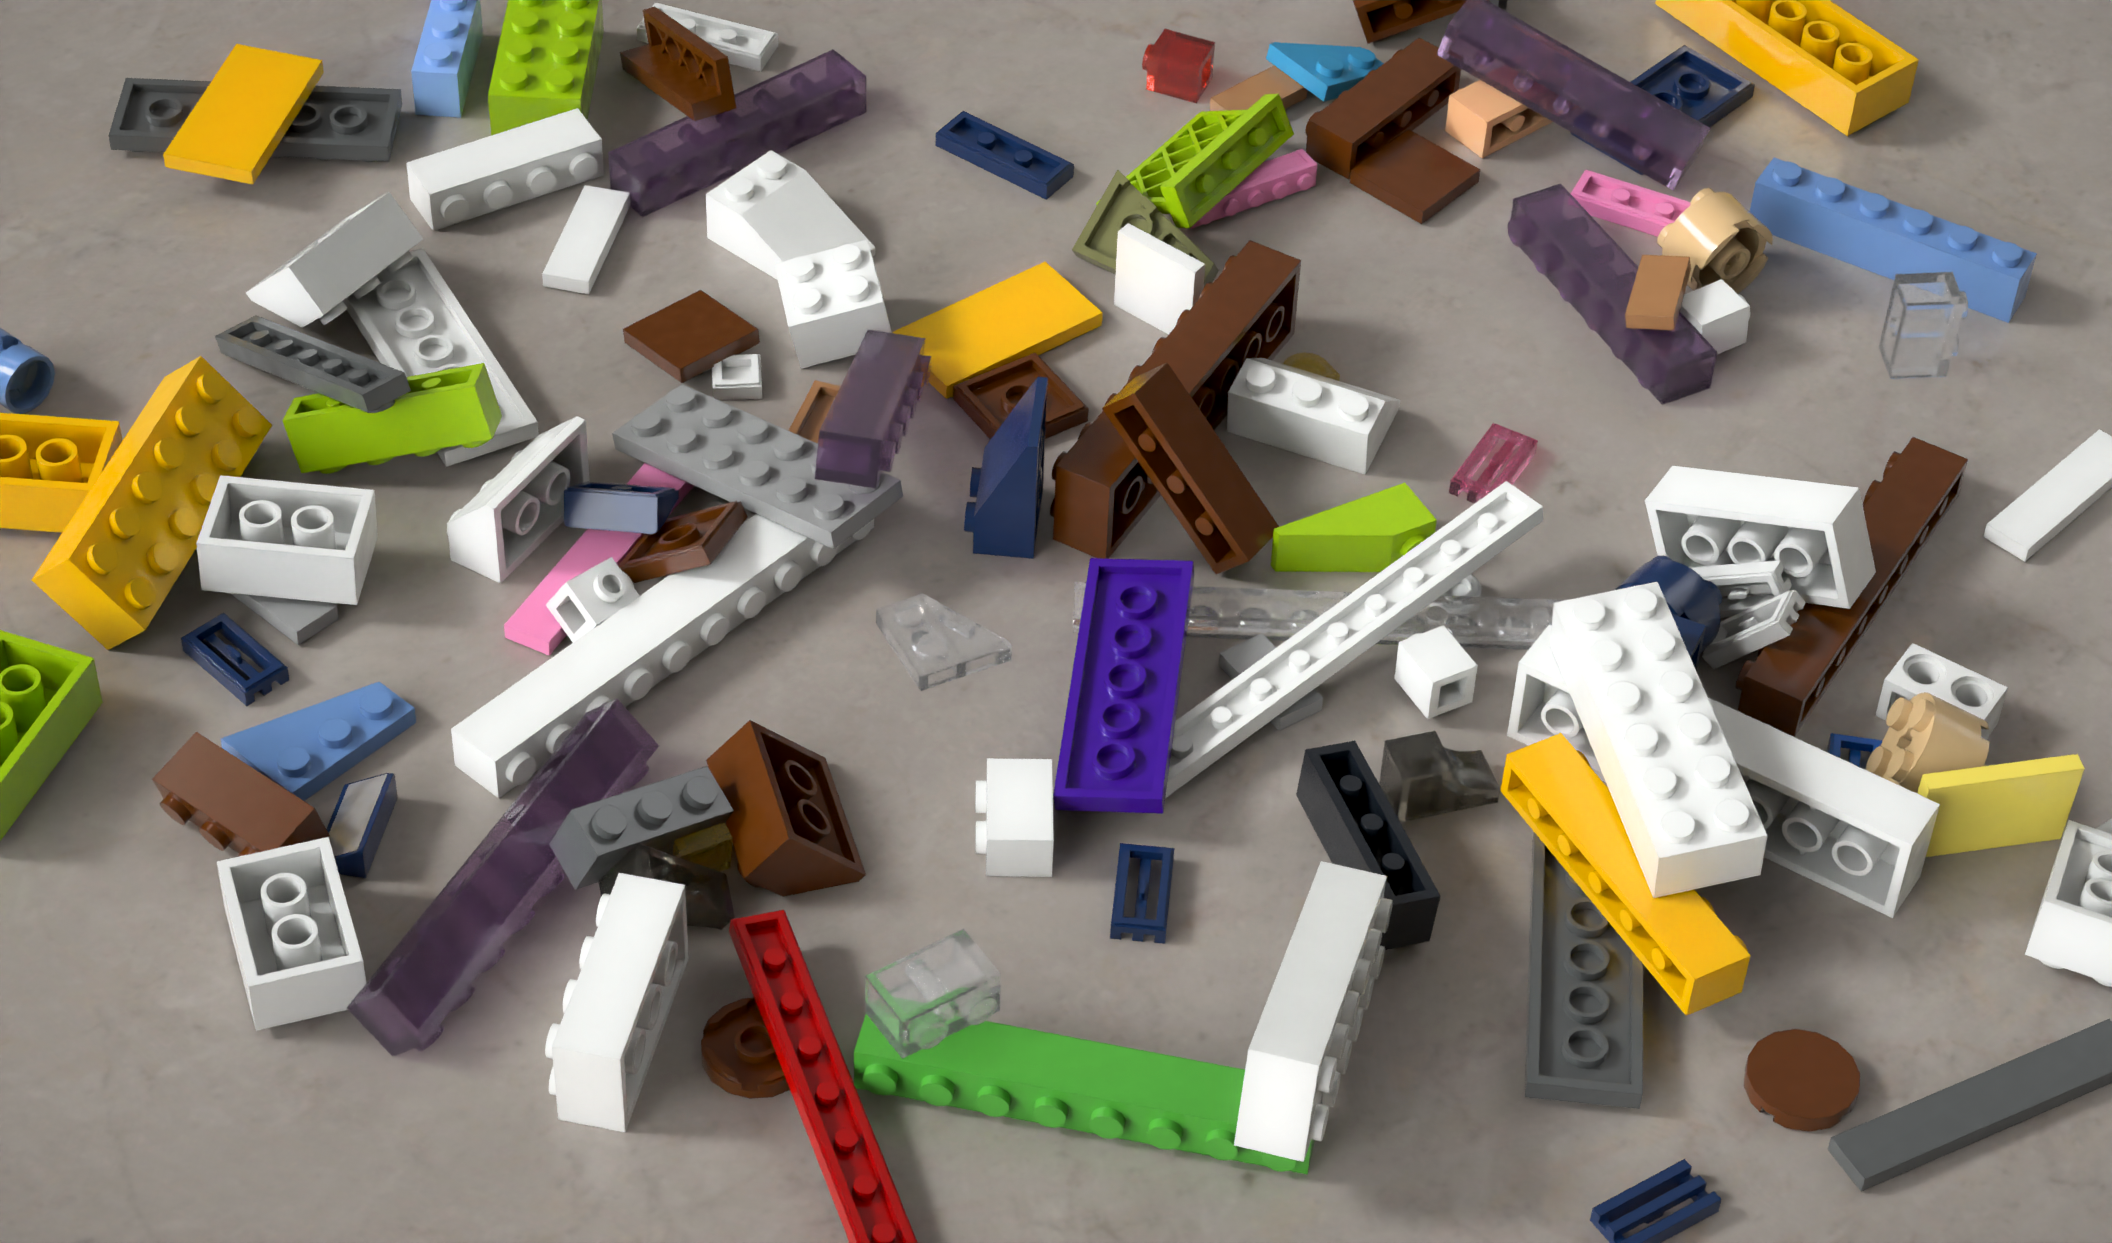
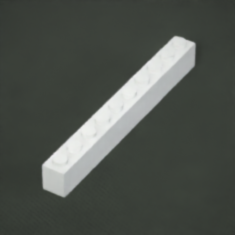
M755 514L740 526L711 564L670 574L451 728L455 766L497 798L502 797L517 785L527 782L536 771L554 758L566 754L575 743L590 732L606 725L615 714L633 701L643 698L651 688L669 675L682 670L691 659L709 646L718 644L727 633L745 620L758 615L763 607L781 594L794 589L799 581L817 568L830 563L839 552L856 540L863 539L874 528V519L835 549H832Z

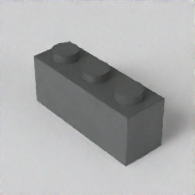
M708 766L572 809L549 845L574 889L577 890L618 876L619 873H627L711 844L734 810Z

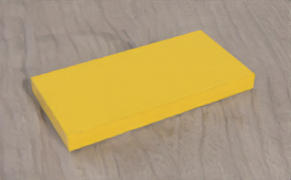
M236 44L164 152L165 167L254 184L323 75L322 60Z
M1045 261L893 331L895 344L890 346L941 395L948 399L953 396V386L1032 353L1041 355L1102 326L1103 312Z

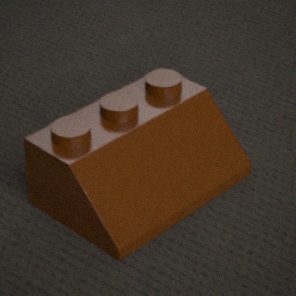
M749 720L706 760L709 770L734 810L725 823V830L732 840L737 855L738 871L750 885L757 888L763 887L785 897L859 882L866 876L825 757Z

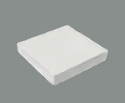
M1128 223L1118 231L1114 305L1169 335L1175 328L1181 313L1185 309L1190 310L1199 300L1204 288L1205 264Z

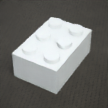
M220 475L196 543L201 590L357 605L378 538L375 490Z
M329 837L217 861L224 907L256 1031L369 1005L364 962Z

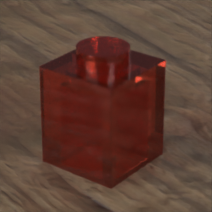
M1164 29L1156 43L1147 46L1143 56L1142 69L1147 71L1146 90L1197 104L1213 78L1215 42Z

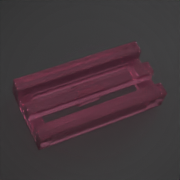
M1493 423L1450 480L1449 493L1458 497L1461 491L1467 493V501L1476 503L1479 498L1482 499L1505 481L1513 485L1536 454L1538 440ZM1500 439L1505 440L1506 442L1489 461V465L1478 480H1472V476ZM1518 446H1520L1519 450H1518V451L1516 452V454L1513 456V458L1511 459V461L1508 463V465H1507V466L1505 467V469L1502 471V473H1501L1500 476L1497 478V480L1494 482V484H1493L1491 487H1489V485L1491 484V482L1493 481V479L1496 477V475H1497V474L1499 473V471L1502 469V467H1503L1504 464L1507 462V460L1510 458V456L1513 454V452L1516 450V448H1517Z

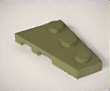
M1117 170L1072 248L1074 254L1078 258L1116 274L1118 231L1129 223L1205 264L1204 287L1208 282H1213L1219 271L1215 263Z

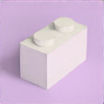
M987 758L986 781L976 780L975 813H986V821H976L975 854H986V876L1052 877L1054 841L1052 759Z

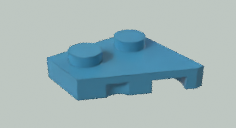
M1274 42L1270 43L1266 60L1323 102L1338 98L1343 91L1351 89L1363 80L1370 71L1376 70L1384 64L1370 50L1352 46Z

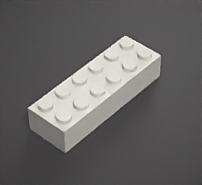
M1658 582L1554 603L1550 646L1653 898L1761 875L1767 833Z
M1323 861L1320 862L1248 1049L1234 1146L1304 1162L1311 1140L1322 1141L1327 1125L1329 1107H1334L1341 1074L1346 1073L1349 1063L1352 1041H1357L1363 1010L1368 1009L1374 979L1378 980L1383 963L1385 947L1380 946L1382 933L1387 931L1393 900L1383 898L1387 876Z

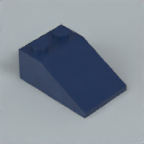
M1047 377L1036 378L985 446L982 467H972L970 497L977 499L976 502H967L964 532L973 533V554L1034 559L1044 485Z

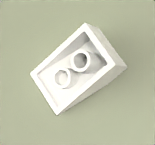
M772 150L706 194L707 238L777 279L774 265L776 263L837 248L844 244L867 240L866 236L806 170ZM868 240L872 256H874L875 246Z
M2068 820L2025 955L2039 959L2043 964L2052 968H2066L2092 977L2098 983L2108 987H2112V834Z

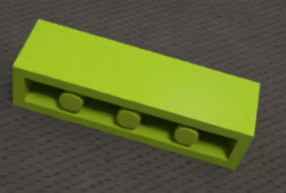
M485 363L409 376L407 380L411 391L394 399L395 403L390 408L377 413H367L320 393L295 397L282 421L301 474L318 470L323 474H330L342 470L347 465L367 462L369 465H380L396 456L414 453L415 456L424 457L446 447L462 445L464 448H474L485 444L490 439H493L502 418Z

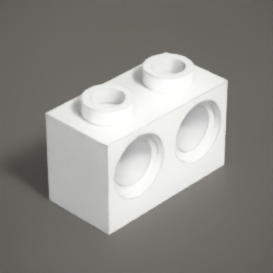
M1912 643L1884 679L1875 716L1886 721L1891 706L1898 698L1903 697L1911 700L1914 696L1926 692L1984 719L1988 723L1989 729H1981V737L1987 739L1998 724L2008 687Z

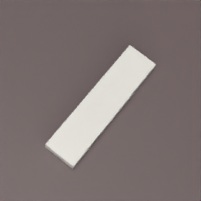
M2099 429L1987 523L1983 537L2024 562L2027 561L2112 488V436Z

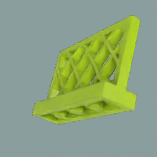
M1265 94L1246 110L1199 112L1127 175L1126 178L1162 214H1171L1176 228H1191L1294 135L1280 95Z

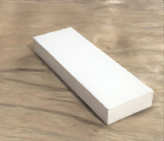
M654 3L652 6H655L728 56L729 64L761 72L778 47V33L660 3ZM643 18L637 26V40L648 43Z
M584 186L542 273L544 287L584 294L590 293L629 210V192Z

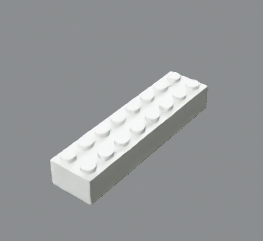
M1548 625L1519 661L1507 736L1529 746L1562 733L1575 750H1579L1585 755L1590 767L1598 777L1606 782L1550 646L1552 625ZM1708 698L1767 833L1764 858L1893 918L1921 876L1940 804Z

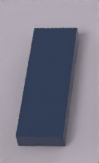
M962 111L936 132L935 146L1046 200L1074 177L1073 163L965 111Z

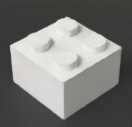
M868 239L774 264L789 331L801 369L895 344Z

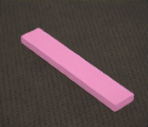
M646 463L642 465L627 483L628 485L668 487L679 490V498L672 511L695 486ZM587 529L504 624L505 638L550 656L567 634L547 608L546 604L567 581L610 557L619 565L645 533Z

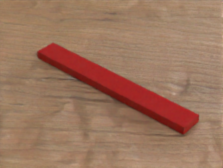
M785 910L731 919L729 934L849 1243H918Z

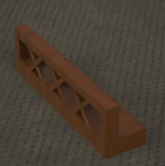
M655 6L642 10L648 44L620 52L623 70L693 121L737 109L728 56Z

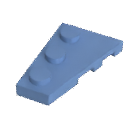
M376 682L221 738V746L233 756L305 801L416 723L415 708L381 682Z

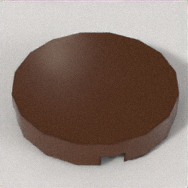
M742 998L727 1004L708 1019L701 1040L702 1066L714 1084L727 1093L749 1099L774 1097L790 1090L755 998Z
M1791 1029L1773 1032L1756 1043L1747 1058L1744 1088L1751 1104L1760 1113L1763 1108L1767 1113L1773 1115V1122L1785 1128L1809 1132L1831 1128L1841 1122L1842 1116L1852 1111L1859 1094L1860 1072L1853 1057L1838 1042L1818 1032Z

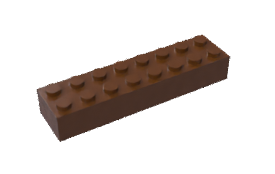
M1250 240L1237 256L1232 255L1228 258L1219 277L1213 283L1208 282L1205 285L1195 305L1190 310L1185 309L1181 313L1175 328L1167 337H1161L1157 341L1152 355L1142 366H1135L1127 384L1135 377L1168 362L1206 420L1215 430L1228 414V391L1246 358L1273 360L1294 335L1301 260ZM1113 393L1110 395L1105 405L1117 394ZM1104 411L1093 423L1088 422L1085 424L1080 432L1078 441L1068 452L1063 451L1054 463L1052 479L1055 480V497L1050 508V515L1054 517L1053 540L1095 558L1109 559L1161 496Z

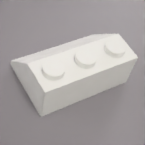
M387 192L346 217L248 290L246 294L251 301L302 328L318 318L325 325L347 309L343 300L352 293L358 300L377 287L381 282L376 275L386 268L389 274H392L411 261L414 257L409 250L422 241L423 238L391 193Z
M1246 358L1228 391L1227 432L1365 475L1400 408V400L1269 359Z
M576 416L539 434L523 450L515 453L510 463L498 475L485 482L480 492L468 504L453 513L447 523L451 561L501 584L564 521V490L567 487L587 481L590 482L585 419Z

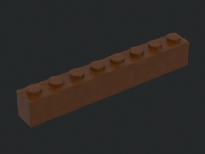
M1915 437L1911 438L1902 453L1896 451L1892 453L1886 464L1883 480L1881 482L1874 480L1871 483L1863 501V510L1876 573L1850 609L1805 603L1803 609L1797 611L1799 614L1797 621L1790 625L1793 630L1789 636L1760 648L1755 662L1747 660L1738 675L1735 685L1736 689L1741 690L1737 711L1793 737L1796 736L1959 496L1968 462L1967 458Z

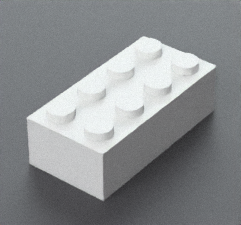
M1672 466L1645 499L1657 555L1667 556L1673 561L1682 563L1689 568L1781 560L1785 568L1781 573V577H1789L1792 584L1789 590L1795 589L1806 603L1847 609L1851 608L1876 573L1858 487ZM1759 593V594H1748V595H1753V596H1766V595H1773V593Z
M619 873L611 894L604 893L600 898L596 915V925L598 928L594 937L586 936L583 942L579 963L581 972L578 980L570 979L567 983L563 998L564 1016L560 1024L553 1023L550 1027L545 1055L547 1058L553 1059V1067L549 1079V1094L556 1095L558 1120L626 1132L689 955L685 885Z

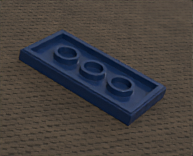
M1683 45L1572 121L1571 135L1636 173L1643 175L1751 99L1755 84L1688 46Z

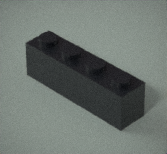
M1356 741L1306 749L1296 796L1332 864L1387 876L1383 898L1393 900L1388 928L1386 933H1382L1380 946H1384L1385 950L1430 941L1441 896Z

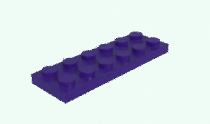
M1090 558L1053 793L1055 810L1163 814L1195 576L1193 561Z

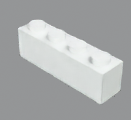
M578 108L406 163L410 200L433 231L604 176L602 139Z

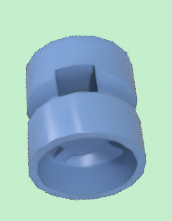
M0 328V404L14 413L23 414L30 412L48 396L55 377L54 365L48 357L32 347L24 345L18 338Z

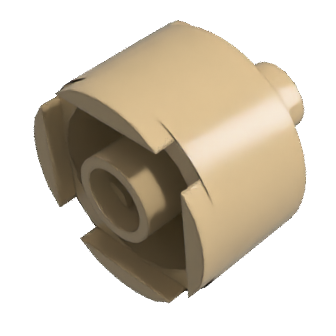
M1711 188L1700 190L1691 200L1690 206L1674 223L1665 226L1657 238V243L1662 248L1663 256L1690 257L1691 271L1687 285L1693 291L1722 279L1737 294L1744 290L1762 271L1768 260V257L1763 253L1766 242L1771 245L1773 242L1771 231L1735 197L1726 192L1715 193Z
M1920 693L1911 700L1900 697L1893 703L1888 712L1886 724L1889 726V729L1881 746H1878L1871 753L1866 764V770L1917 793L1922 775L1984 766L1989 752L1990 741L1981 737V729H1989L1988 723L1984 719L1930 693Z

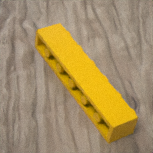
M1562 733L1508 753L1506 755L1500 790L1682 1012L1687 1016L1741 993L1751 957L1746 945L1741 938L1733 935L1715 914L1711 903L1706 898L1700 897L1695 890L1653 898L1609 788L1592 770L1585 755L1581 751L1575 750Z

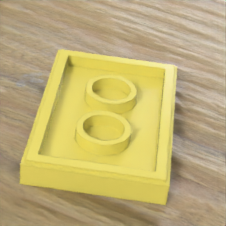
M2078 754L1922 775L1917 793L1940 804L1926 857L2061 839L2085 769Z

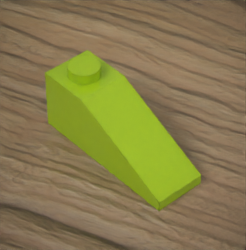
M1404 482L1274 528L1270 565L1275 572H1381L1434 534L1437 520Z

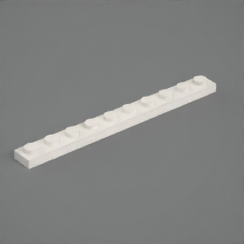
M1505 481L1176 720L1165 798L1543 521V506Z

